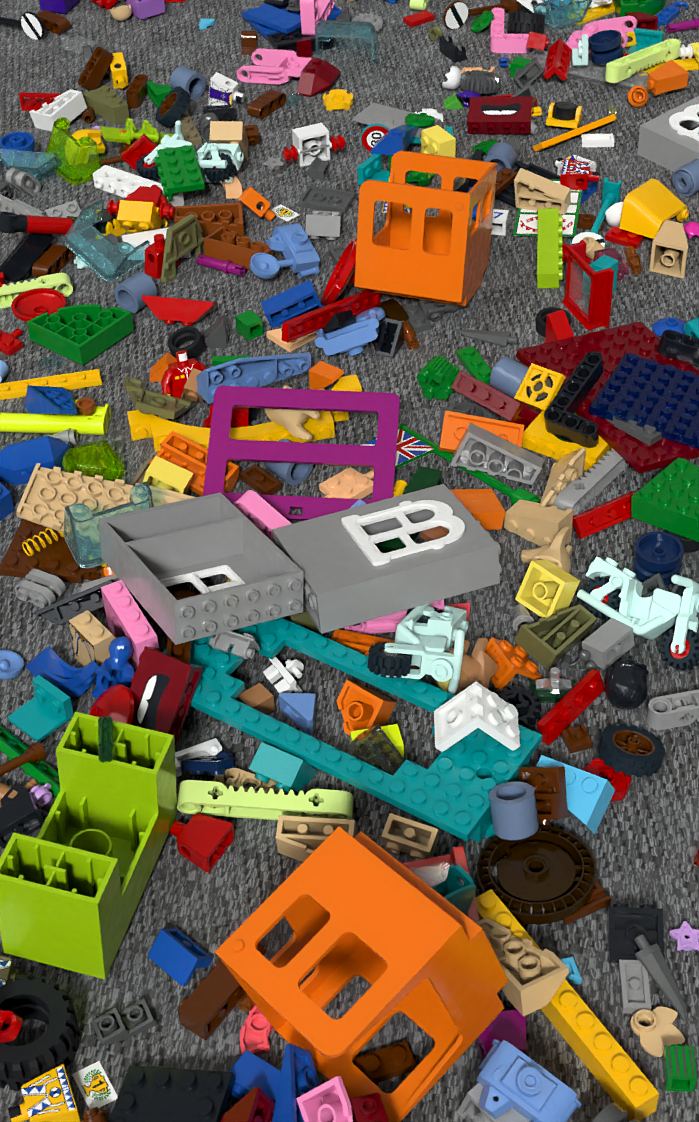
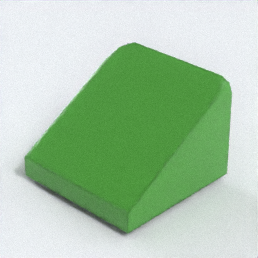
M456 93L443 101L446 110L464 108L459 96H456Z

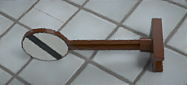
M500 0V4L468 9L464 2L454 1L444 11L443 22L446 27L457 29L464 25L468 16L479 15L486 10L491 11L493 8H503L509 14L517 12L518 7L522 4L517 0Z

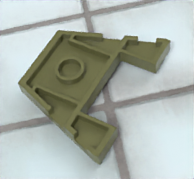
M189 214L167 229L161 282L167 284L177 277L175 261L194 248L196 258H199V254L204 255V237L201 234L202 229L196 215Z
M126 376L124 384L134 409L139 410L143 414L151 413L158 415L162 419L174 420L198 404V400L191 401L185 396V392H182L181 398L172 397L142 388L143 380Z

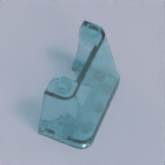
M147 482L137 484L131 488L130 498L132 502L92 514L88 506L81 503L65 507L64 539L78 566L88 569L105 564L101 558L100 518L154 507L152 491Z

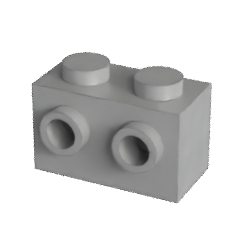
M613 618L609 619L582 641V649L589 651L591 654L590 660L594 661L598 667L604 670L635 646L633 628Z

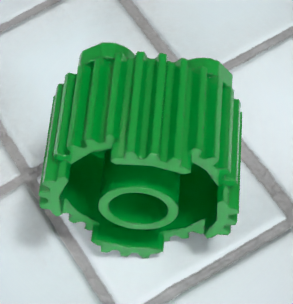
M439 355L431 359L416 377L421 386L420 388L423 389V396L427 399L435 398L439 400H446L455 391L451 386L460 372V368L456 365L452 366L453 364L446 361L444 356L441 357Z

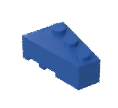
M311 280L305 281L261 302L271 327L282 326L283 322L323 307Z

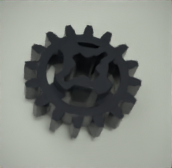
M513 685L512 690L504 687V693L496 692L501 699L508 704H512L517 709L519 725L528 728V724L535 726L536 719L541 718V702H539V696L534 695L532 689L526 692L525 686L518 690Z

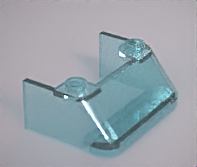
M320 20L316 23V58L321 59L323 55V41H330L333 37L361 38L365 42L371 43L372 66H375L378 57V34L372 23Z
M100 199L80 212L66 233L64 243L100 278L106 282H112L145 262V249L149 246L150 242L146 240L135 248L127 242H120L114 246L93 226V224L102 220L104 200Z

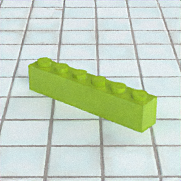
M559 208L538 209V288H559V280H563L562 215H559Z

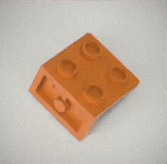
M493 637L488 641L485 653L499 667L491 679L496 688L503 690L517 673L534 680L542 679L538 672V666L529 660L526 656L528 653L519 645L514 646L504 639L501 641Z

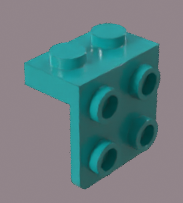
M634 28L633 31L635 32L637 44L632 45L627 54H632L662 42L664 31Z

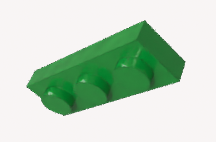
M475 347L456 350L457 358L468 373L477 380L489 385L492 370Z

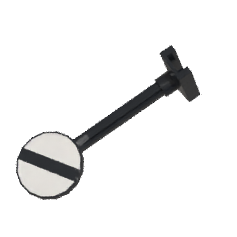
M33 12L24 13L21 20L0 17V24L22 27L29 38L40 40L44 36V25L41 19Z

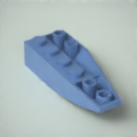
M306 352L246 357L204 369L196 376L197 392L210 404L213 403L215 390L219 386L262 387L309 371L311 369V354Z

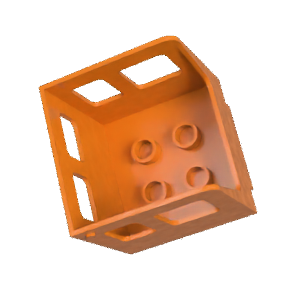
M410 151L396 152L391 160L390 182L366 180L359 189L354 287H360V290L363 291L373 290L376 293L466 306L482 285L483 273L489 263L498 163ZM411 170L438 174L441 176V189L407 185L406 173ZM456 177L478 180L468 193L454 191ZM376 201H386L388 203L385 225L373 237ZM404 204L411 206L412 213H407L404 210ZM477 204L476 221L472 222L473 208ZM427 208L439 209V215L436 217L427 216L426 210Z
M339 826L215 951L218 958L281 1037L290 1044L311 1051L316 1069L329 1080L336 1076H341L349 1100L378 1092L389 1122H401L500 1014L504 1006L497 993L509 981L483 928L362 831L353 838ZM284 917L293 930V936L269 961L257 950V945ZM316 966L314 972L300 985L301 981ZM354 977H363L372 985L340 1019H332L323 1011ZM404 1013L435 1041V1046L394 1092L384 1093L354 1065L353 1060L358 1052L394 1014Z

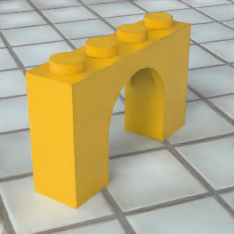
M543 410L523 433L522 447L556 460H560L563 456L580 448L586 449L584 466L586 471L589 468H593V464H597L598 460H602V456H606V452H611L612 448L600 436L598 445L593 448H586L576 443L558 439L555 435L547 432L544 419L545 411Z

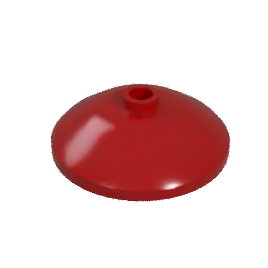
M37 288L18 295L13 300L11 309L15 317L27 322L46 312L48 315L58 312L57 309L66 307V298L57 290Z
M121 684L113 685L101 693L92 705L89 715L131 725L134 714L133 694L127 686Z

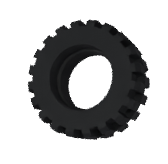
M20 977L18 981H13V979L5 981V985L0 986V1010L12 1011L22 1017L23 1021L40 1020L48 1024L45 1032L29 1044L9 1046L0 1043V1088H5L6 1085H9L10 1090L20 1091V1087L40 1075L60 1065H70L75 1058L74 1052L79 1047L78 1037L80 1032L73 1003L70 1001L69 995L65 990L59 989V985L52 981H49L47 984L45 979L35 977V980H30L29 977ZM3 1024L2 1031L6 1030L10 1024Z

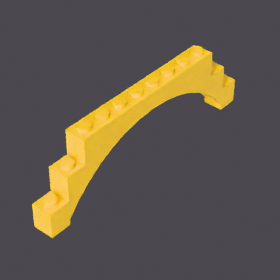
M356 374L338 378V382L331 390L362 392V387ZM139 410L127 411L132 441L152 438L155 452L161 450L160 444L172 431L208 449L210 428L171 422L151 413L143 414ZM319 411V419L310 417L302 426L313 436L312 440L298 438L292 435L284 426L273 421L253 426L231 428L230 439L255 441L288 439L292 442L303 443L335 437L334 422L349 420L348 412Z

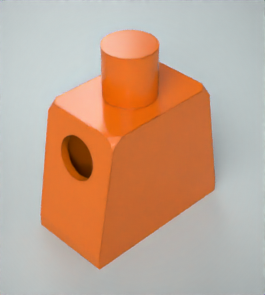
M247 187L237 200V202H241L242 206L258 218L264 216L267 220L271 221L276 214L269 208L271 203L252 187ZM258 202L261 204L260 210L256 207Z

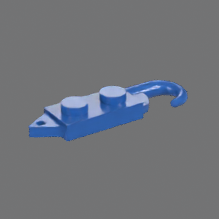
M676 1L664 8L656 15L658 17V26L667 25L675 19L681 11L678 6H685V9H688L689 5L683 1Z

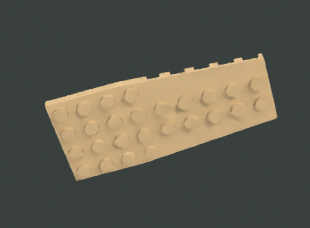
M36 463L17 508V517L100 545V518L197 497L136 483L135 486L125 484V480L115 479V482L103 480V476L95 475L94 478L82 475L80 471H74V473L61 471V467L56 466L53 469L40 467V463Z

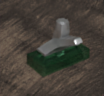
M557 667L551 668L549 672L550 678L529 680V690L532 689L534 695L539 696V702L558 703L576 685V680L560 678L561 672Z

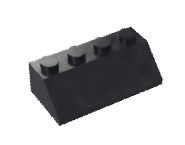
M28 233L0 266V272H3L5 281L18 282L21 278L25 280L31 273L29 269L32 271L34 263L44 254V251L46 252L53 245L51 242L55 236L52 234Z

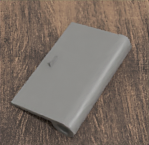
M374 102L353 117V121L367 125L379 123L391 130L401 125H408L405 123L407 114L417 113ZM435 118V123L433 125L419 126V129L414 137L420 138L421 130L436 125L442 128V121L440 119Z

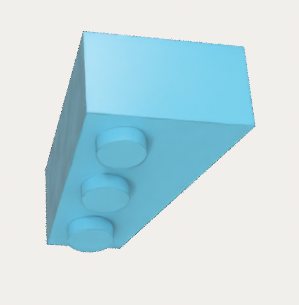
M541 755L536 766H564L568 812L595 834L615 792L614 787L607 779Z

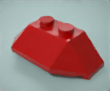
M142 295V300L158 319L164 320V323L175 324V321H182L181 325L192 326V323L199 322L217 307L218 303Z

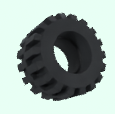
M511 12L508 17L507 32L510 34H529V32L544 34L545 16L539 13Z

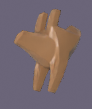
M479 638L470 655H467L470 642L464 640L460 679L457 692L453 695L456 696L474 682H478L487 689L489 688V682L499 667L485 653L488 643L487 638ZM454 649L449 650L447 653L454 654Z

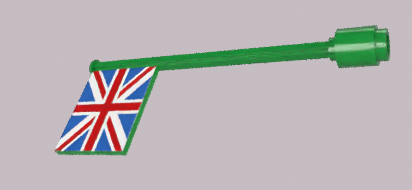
M406 424L399 425L395 469L431 453H435L451 462L453 453L440 451L439 445L406 427ZM377 438L362 445L374 446ZM457 466L510 497L512 506L519 500L541 502L538 496L523 487L514 490L483 471L467 470L466 467Z

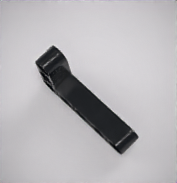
M665 330L657 350L663 355L699 366V338L673 330Z
M591 351L584 356L544 412L547 432L586 448H593L598 445V426L595 422L574 413L603 374L601 353Z

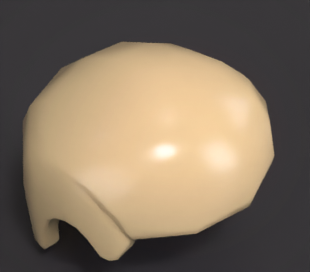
M122 5L112 8V10L110 9V13L116 21H126L132 14L131 5Z

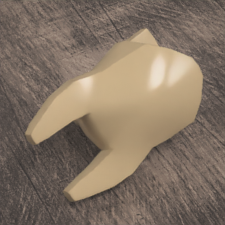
M284 385V387H283V388H287V389H292V388L289 387L288 385ZM264 408L271 421L284 426L292 435L298 438L312 440L313 436L304 429L302 424L310 417L319 419V411Z
M563 527L551 545L522 550L520 555L522 562L530 564L532 560L547 559L570 574V556L573 547L567 545L565 548L570 527Z

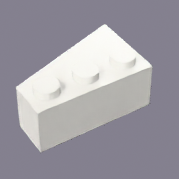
M70 89L55 97L54 102L48 105L44 103L42 104L43 108L37 111L31 110L29 113L36 128L58 133L67 124H70L73 119L81 115L87 109L82 92Z

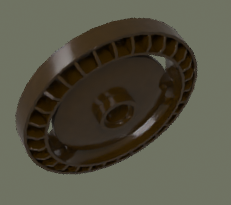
M539 825L538 831L525 839L505 840L498 836L492 839L479 856L477 884L480 894L492 889L518 922L536 925L550 924L564 920L588 903L595 889L596 864L592 853L579 838L560 828ZM498 861L497 878L500 886L506 893L495 884L491 876Z

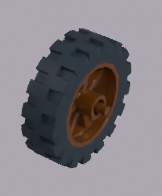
M175 87L160 103L161 105L155 114L156 121L165 128L171 127L186 111L185 109L189 105L191 95L182 87Z
M613 724L610 725V728L606 727L602 731L597 753H599V758L605 761L604 764L608 767H613V770L616 772H624L627 776L636 775V777H643V775L650 777L653 773L656 774L659 771L665 755V747H663L661 740H657L654 734H649L643 728L638 729L634 725L626 726V724H619L617 726Z

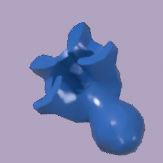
M126 636L112 640L109 645L110 658L105 659L101 666L95 669L97 676L96 687L92 691L93 698L97 699L103 691L116 684H121L128 688L131 686V680L135 672L128 659L133 653V645Z

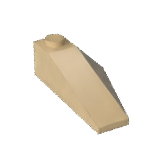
M580 448L563 456L557 463L553 464L540 502L541 506H553L557 495L574 480H579L580 476L584 477L586 449Z
M488 918L476 922V924L483 928L509 980L501 990L523 1017L548 1005L569 973V968L552 951L546 948L542 951L534 947L532 941L527 938L521 940L511 935V930Z

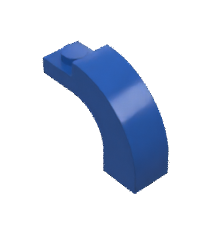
M48 646L25 667L35 677L40 675L69 697H77L82 695L96 681L94 679L96 676L93 673L99 666L93 660L84 667H73L64 662Z

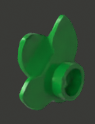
M411 171V175L406 177V182H417L419 186L430 184L431 177L435 176V174Z

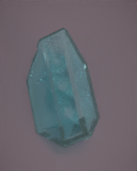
M548 0L532 6L534 13L545 16V25L556 30L581 22L592 0Z
M0 149V160L7 170L16 168L30 173L35 178L50 176L61 164V160L56 153Z

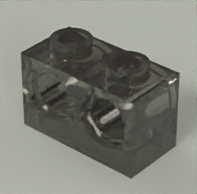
M379 724L359 734L347 746L355 758L391 775H394L405 762L403 756Z

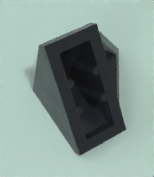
M385 318L380 324L378 337L372 341L376 351L375 354L390 358L395 357L404 344V325L402 321Z

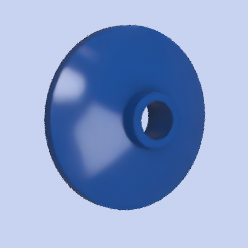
M672 317L661 318L654 322L652 330L660 338L665 330H673L685 334L683 328L686 322Z

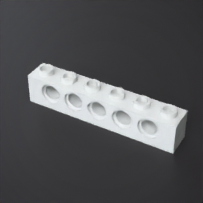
M107 165L93 173L95 188L124 198L140 186L151 187L152 185H157L163 193L161 183ZM183 192L172 194V201H168V204L172 203L173 207L183 206Z

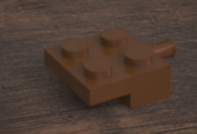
M564 766L520 767L518 772L519 782L528 783L535 790L539 825L550 826L549 820L568 818Z

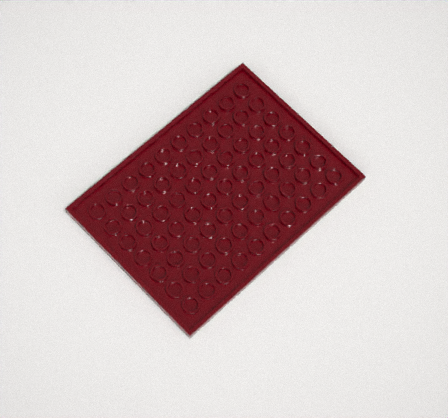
M634 322L628 325H620L615 328L590 332L517 350L516 357L524 365L530 367L531 363L563 374L566 378L561 388L587 353L591 351L601 353L603 374L575 413L580 417L595 422L598 426L599 436L638 473L668 466L678 457L687 460L699 457V371L688 362L661 354L657 350L660 338L643 323ZM619 406H624L628 413L663 431V437L658 442L649 446L625 431L614 427V424L606 420V414L614 411Z

